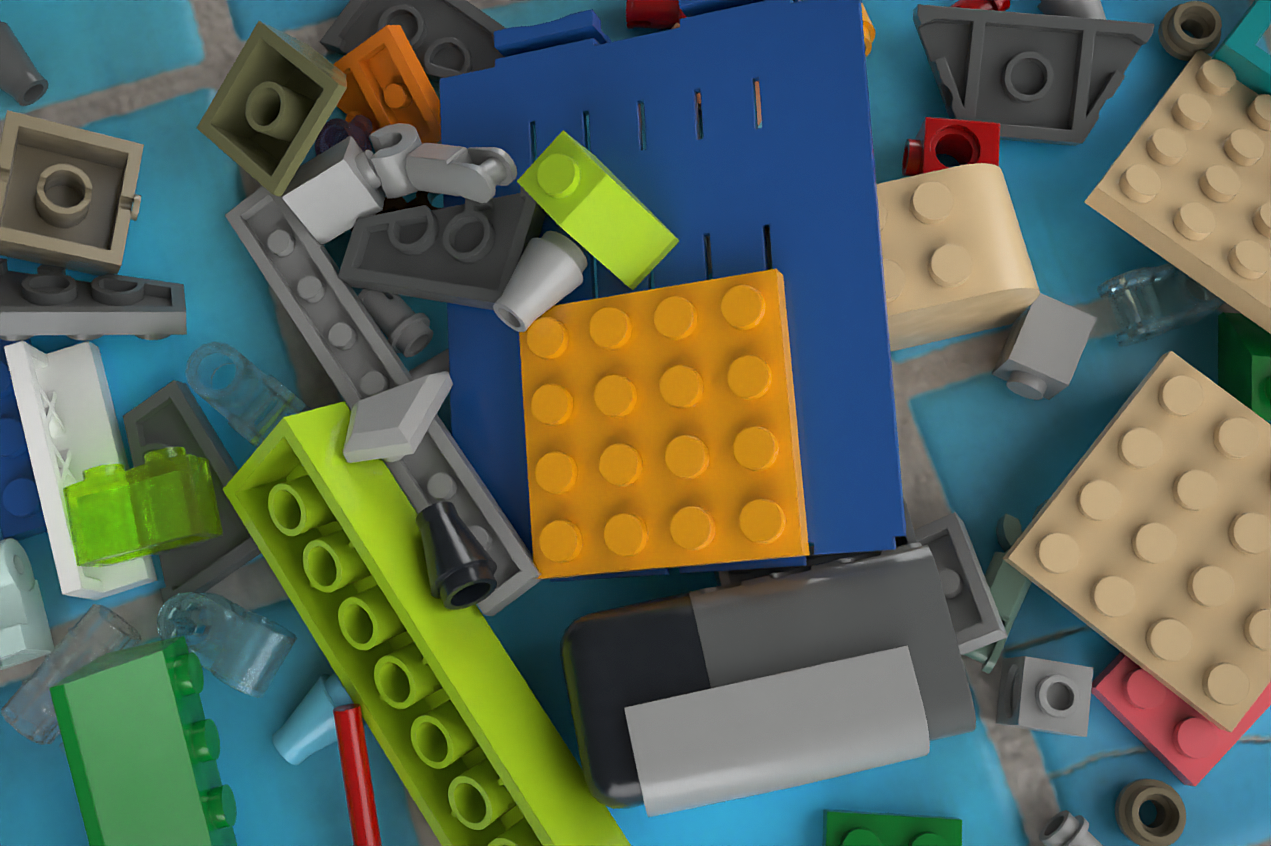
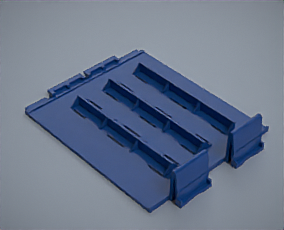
M678 0L680 9L687 17L680 19L679 28L614 42L611 41L608 35L602 32L601 20L593 9L573 13L551 22L494 31V47L504 56L503 58L495 59V67L439 79L441 144L461 146L467 149L469 147H497L508 153L516 165L517 176L509 185H497L495 187L496 192L493 198L521 193V185L517 180L535 162L533 125H535L537 158L563 130L588 150L586 116L589 115L591 153L679 240L678 244L653 269L654 289L709 280L706 237L709 236L713 279L768 270L765 228L770 227L772 268L781 272L784 278L808 543H814V555L896 550L895 537L906 536V520L904 515L862 20V0ZM759 81L762 128H758L755 92V82ZM698 93L701 94L703 139H700L697 103ZM641 104H644L646 149L644 150L642 136ZM443 194L444 208L465 204V198ZM546 213L539 238L547 231L558 232L573 241L587 259V267L582 272L583 283L555 305L596 299L593 255ZM596 259L598 298L651 289L650 273L632 290ZM447 303L449 375L453 382V386L450 389L451 435L533 556L519 331L506 325L496 315L494 310ZM806 556L679 567L680 574L806 566L807 563ZM669 568L550 579V582L669 575Z

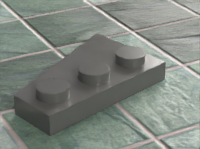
M0 258V339L22 341L37 335H66L71 339L87 341L98 339L103 335H135L141 339L159 340L170 335H187L184 284L115 274L101 275L94 278L92 282L75 280L71 276L66 275L65 267L44 264L37 268V274L8 271L7 259Z
M173 380L123 416L138 489L146 493L153 530L148 531L152 554L159 555L166 585L165 588L160 589L165 612L179 611L261 554L258 546L222 490L238 472L237 466L187 384Z

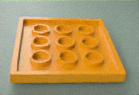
M777 269L554 305L533 321L525 332H519L533 563L541 573L536 579H554L810 556L784 278L781 272Z

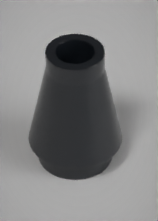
M438 502L423 509L417 515L416 523L421 533L432 596L442 599L445 608L449 610L468 608L486 599L497 587L494 577L497 565L459 517L453 503Z

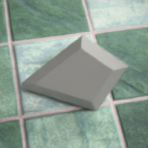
M443 371L430 374L355 403L352 407L343 449L347 462L353 463L381 458L385 462H395L403 458L404 455L414 454L453 386L449 372Z

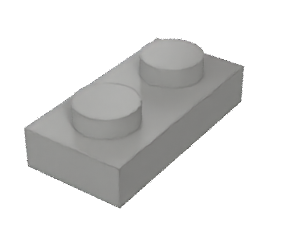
M954 512L915 529L914 533L917 542H920L921 546L928 545L934 557L960 654L969 653L1007 638L1008 635L963 520Z

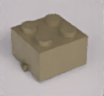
M7 110L0 142V255L44 265L65 267L68 270L97 276L105 274L117 275L122 266L130 220L136 221L139 213L141 195L135 194L144 144Z

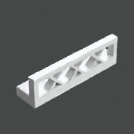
M25 341L4 346L62 595L99 600L158 581L99 347L90 341H86L45 354Z

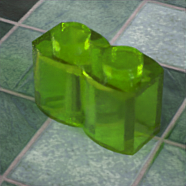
M169 447L146 453L144 455L145 464L125 471L123 464H107L84 470L82 472L83 481L63 488L77 566L105 567L223 535L208 459L186 454L184 447Z

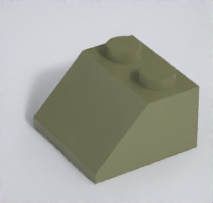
M258 21L198 124L197 129L271 194L281 197L347 89L346 74L308 44Z

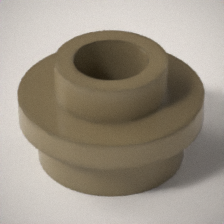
M1189 1L1179 4L1170 9L1160 22L1158 35L1161 45L1171 56L1183 61H1190L1198 50H1202L1209 55L1217 47L1221 38V17L1214 7L1202 1ZM1183 30H1187L1190 33H1192L1194 38L1185 34Z
M1138 779L1127 784L1117 797L1115 804L1117 824L1122 833L1133 843L1139 846H1169L1181 836L1186 824V810L1179 794L1168 784L1155 779ZM1147 800H1150L1155 805L1157 811L1156 819L1150 825H1144L1139 817V808Z

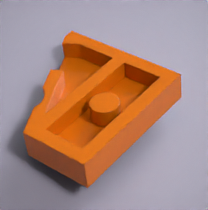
M386 25L333 64L346 74L347 89L336 106L347 114L345 122L360 134L369 136L385 126L404 123L416 128L422 144L424 142L441 144L440 100L401 25Z

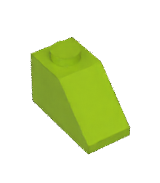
M564 130L517 180L524 190L564 231L632 290L641 283L679 242L675 235L594 154Z

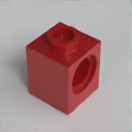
M925 117L916 138L906 140L902 160L903 176H915L949 168L938 160L937 154L950 155L958 161L959 165L986 163L999 167L1000 123Z

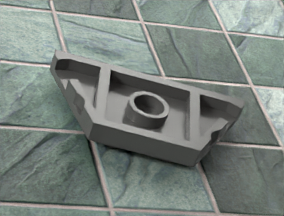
M918 4L913 10V21L949 119L1000 123V140L1076 146L1085 141L1099 119V111L1106 100L1113 97L1125 78V70L1139 48L1148 42L1154 30L1153 23L921 4Z

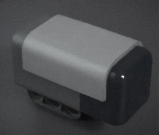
M904 497L906 536L895 537L896 550L814 555V546H809L810 556H806V566L715 571L716 587L703 588L593 612L575 619L565 629L560 641V659L584 780L591 795L599 803L613 809H626L645 805L649 818L788 789L927 756L930 752V741L973 732L976 729L974 703L938 569L928 545L921 546V543L916 540Z

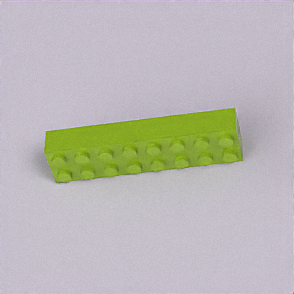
M343 401L283 417L222 490L354 704L361 705L363 719L442 846H631L607 807L599 803L589 792L582 768L476 604L464 609L449 610L445 608L442 599L432 596L421 533L416 523L418 514L382 458L348 463L343 454L351 417V410L346 402Z

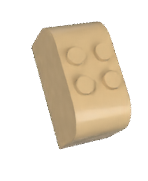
M986 163L967 164L876 184L891 352L1010 325L1039 297L1040 290L1000 167ZM766 227L768 270H771L773 268L770 227Z

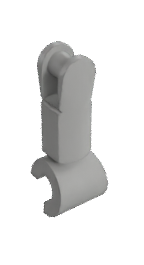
M404 123L385 126L369 135L376 152L371 157V160L381 180L380 182L387 199L406 196L420 190L462 196L479 203H487L495 196V187L497 185H509L517 176V169L513 159L508 153L497 147H469L467 149L461 146L426 142L422 144L416 128Z

